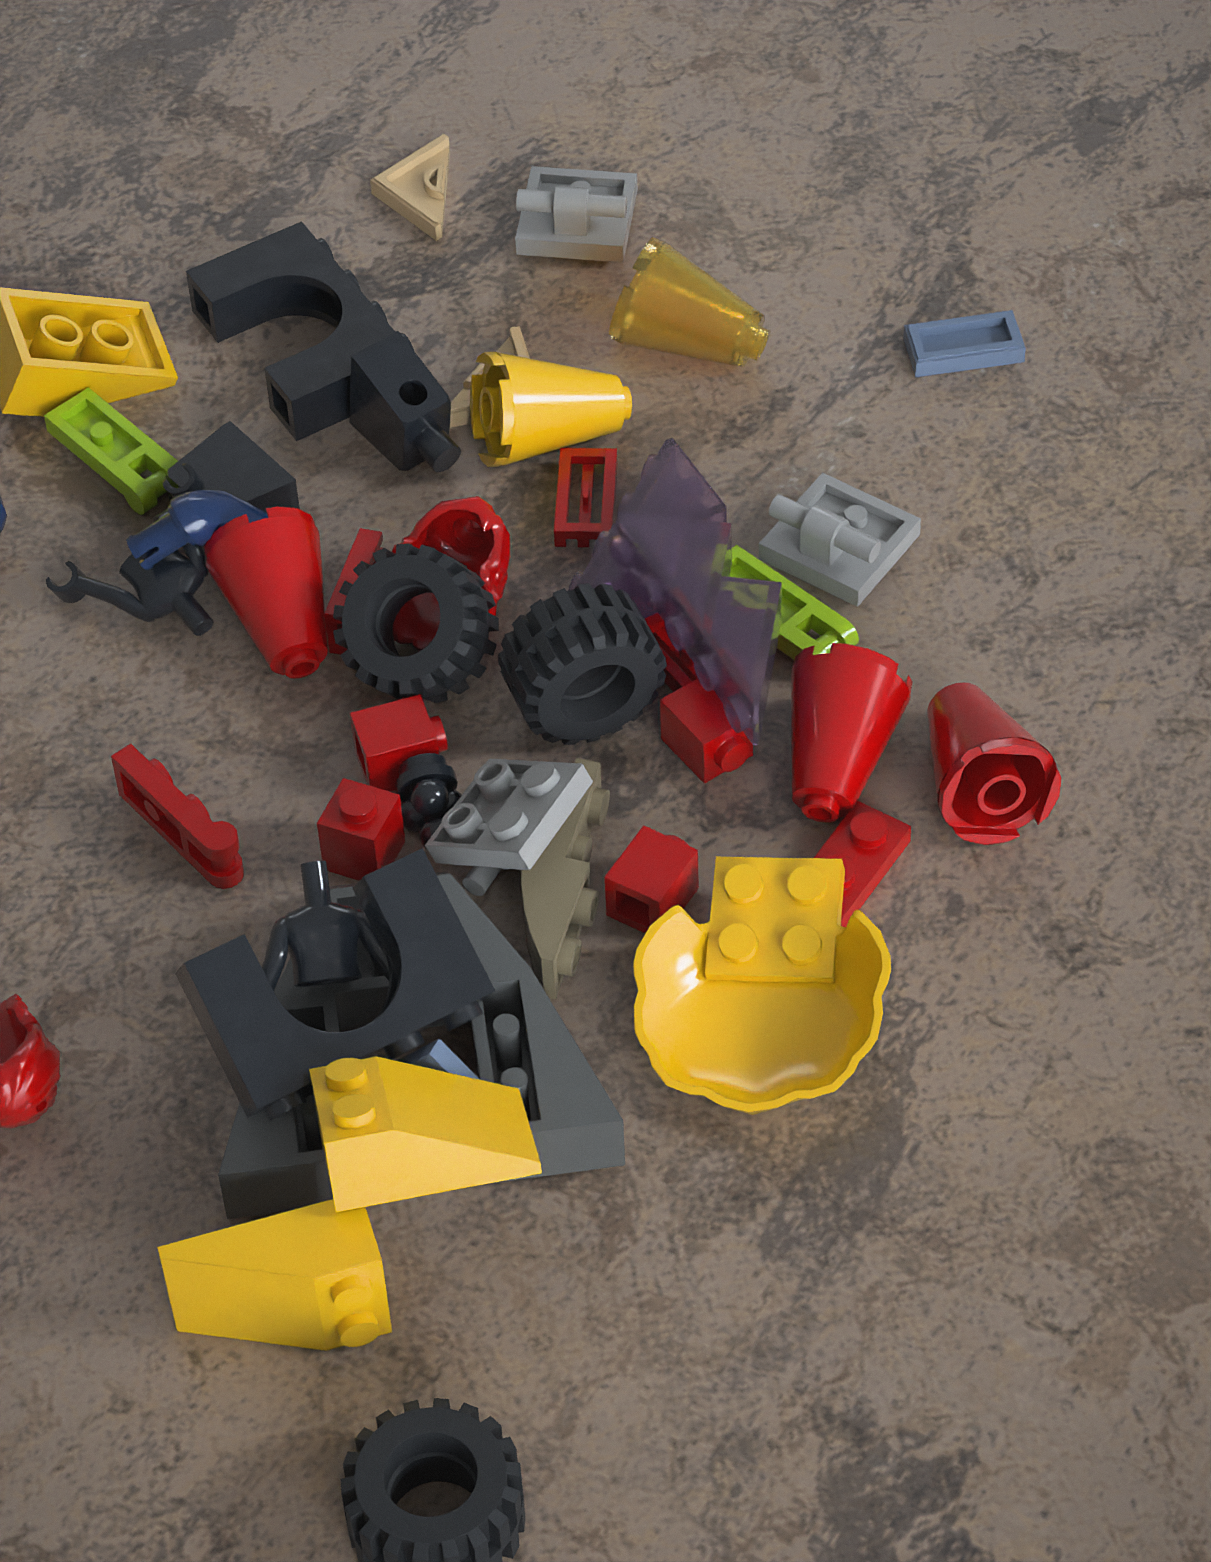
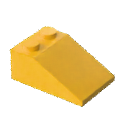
M0 287V409L2 414L44 417L45 414L88 387L107 403L175 386L178 376L149 302Z
M377 1056L366 1059L342 1058L331 1062L327 1066L309 1069L321 1141L336 1212L542 1173L539 1155L519 1088Z
M331 1199L157 1247L175 1326L179 1332L324 1351L342 1346H363L372 1342L378 1336L392 1333L382 1258L366 1207L336 1212L334 1201Z

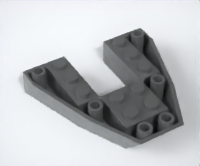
M448 871L437 872L436 875L495 989L494 993L479 1002L483 1014L469 1021L478 1078L492 1083L519 1088L541 1163V1174L499 1182L625 1165L623 1119L532 969ZM357 883L329 886L331 902L351 906L364 912L352 889ZM358 938L357 957L362 978L344 983L295 987L290 957L274 993L282 1006L303 1024L321 1031L346 1032L366 1026L375 1019L387 997L389 981L369 955L360 938ZM441 1021L431 1027L443 1026L444 1023ZM312 1086L302 1091L307 1101L306 1103L273 1120H270L266 1110L247 1118L239 1102L218 1173L227 1219L291 1211L333 1199Z

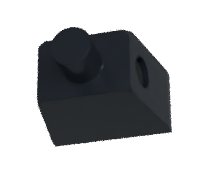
M397 330L352 355L349 416L351 425L398 470L408 471L424 461L435 472H443L454 465L460 457L461 449L449 436L451 414L449 396L400 332Z
M231 421L222 425L169 468L165 479L172 487L180 488L188 482L189 473L183 468L182 464L188 463L203 479L205 490L225 491L266 512V508L272 507L300 509L296 479ZM168 493L169 502H170V500L173 499V498H172V496ZM168 509L154 516L153 523L168 514Z

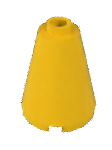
M484 352L478 355L476 359L477 363L485 365L482 374L472 375L471 428L474 439L485 440L488 453L478 454L481 461L487 467H501L621 430L624 420H629L631 417V392L627 386H622L617 375L499 352Z

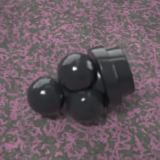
M436 753L418 754L403 761L399 766V777L395 783L396 792L400 795L402 802L404 828L408 831L419 833V839L425 849H427L425 844L442 823L444 815L454 807L462 796L456 790L458 781L454 769L447 765L444 756Z

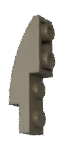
M576 758L575 763H582L593 783L530 870H521L527 949L533 972L547 996L552 999L557 998L564 976L573 977L576 973L582 947L581 939H578L582 926L591 927L593 925L599 904V891L591 889L590 858L593 841L590 834L593 825L602 826L604 824L609 807L610 792L601 787L600 762Z

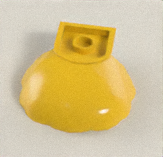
M716 856L710 921L698 924L681 906L677 905L671 907L650 925L636 949L633 963L634 977L638 988L634 1003V1030L639 1043L649 1055L653 1069L666 1086L689 1095L705 1096L720 1106L755 1115L798 1100L811 1099L835 1092L855 1072L859 1061L871 1050L878 1039L883 1016L882 995L890 978L891 955L881 931L862 911L856 909L851 915L847 926H841L845 867L842 859Z

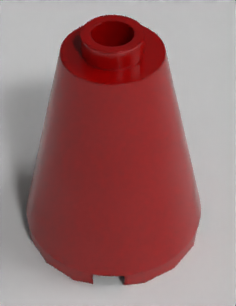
M266 508L268 518L249 523L247 514L236 517L217 529L205 543L206 568L271 670L293 679L311 675L319 668L320 663L328 654L319 530L311 514L298 508Z
M832 643L830 653L813 655L815 645L804 648L795 656L791 670L792 800L801 808L802 813L806 817L823 823L834 822L840 817H845L849 811L854 809L909 704L913 683L909 675L903 681L896 674L899 664L890 657L869 648L845 643Z
M960 682L948 685L937 692L928 705L927 717L938 807L945 822L964 841L983 845L1009 842L1020 837L1017 829L1033 819L1039 825L1049 816L1060 795L1062 778L1051 753L978 686Z

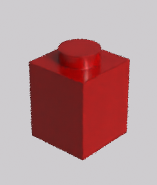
M710 672L660 699L661 739L704 784L724 772H732L738 769L748 758L753 756V715Z
M421 694L350 713L355 754L366 784L389 792L396 790L395 783L399 777L398 769L403 761L418 754H439L448 750L442 721L439 715L429 717Z
M346 778L341 780L317 822L322 861H326L327 871L360 881L365 875L395 861L405 843L399 794Z
M643 825L604 877L606 916L646 934L650 925L671 907L679 905L684 909L699 889L698 849L689 846L684 840L675 835H665Z

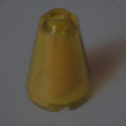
M652 237L645 244L632 267L637 272L630 286L624 285L619 296L609 328V335L612 336L611 339L624 345L743 367L749 358L758 361L771 330L763 327L765 315L667 242Z

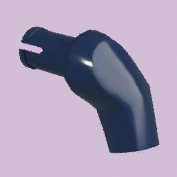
M196 490L171 499V504L168 506V514L137 534L129 536L126 541L135 559L142 556L143 559L139 561V564L145 570L153 568L154 564L187 543L193 546L205 545L217 529L236 517L247 514L249 523L268 518V515L261 509L225 491Z

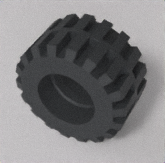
M409 543L397 544L396 554L386 548L374 552L373 556L376 563L373 565L361 561L353 569L359 576L354 584L344 581L339 593L347 596L344 606H334L333 618L342 622V628L334 630L333 633L335 643L347 648L340 655L345 665L356 670L355 676L363 683L397 699L421 694L423 702L424 699H427L431 702L439 703L448 700V690L460 695L470 687L465 679L470 674L477 678L482 676L487 668L480 664L484 653L493 656L497 646L496 643L488 639L489 632L499 631V618L488 612L496 604L492 594L481 588L485 584L484 581L476 573L467 569V566L425 545H421L420 549ZM424 593H433L440 608V623L437 633L423 650L410 656L401 657L393 641L394 620L400 609L410 599Z
M590 583L579 584L570 591H566L563 588L553 592V596L545 601L540 599L531 605V611L526 615H519L512 623L514 630L506 633L501 642L503 651L498 653L500 672L530 730L535 735L541 734L545 741L551 743L559 740L562 741L563 745H575L580 740H586L589 743L599 740L602 735L607 733L612 735L622 730L624 724L629 721H635L643 714L642 709L655 701L659 695L656 689L664 685L666 678L663 670L667 667L666 658L635 601H632L629 594L622 589L615 591L612 585L601 583L592 588Z
M434 1398L433 1407L420 1408L419 1401L414 1400L403 1403L404 1413L394 1416L388 1409L377 1416L376 1431L364 1427L356 1436L357 1452L347 1451L343 1462L345 1478L341 1479V1495L351 1547L356 1548L358 1562H503L502 1556L514 1558L520 1546L518 1533L524 1532L526 1519L521 1464L518 1462L517 1449L511 1437L503 1438L502 1426L493 1417L489 1416L480 1422L477 1407L463 1403L459 1411L450 1409L449 1399ZM430 1482L453 1483L471 1493L469 1498L457 1509L439 1516H417L397 1506L400 1499L410 1490Z

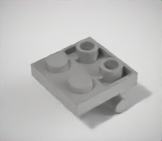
M531 166L527 188L518 189L516 209L521 211L515 237L516 255L624 262L638 190L637 173Z
M822 472L796 502L780 494L773 499L769 507V515L779 521L759 542V560L858 607L919 537L921 518Z
M488 759L478 769L474 780L454 807L444 815L442 823L425 846L436 863L473 866L463 879V885L470 893L482 896L502 869L530 870L591 786L593 780L582 763Z

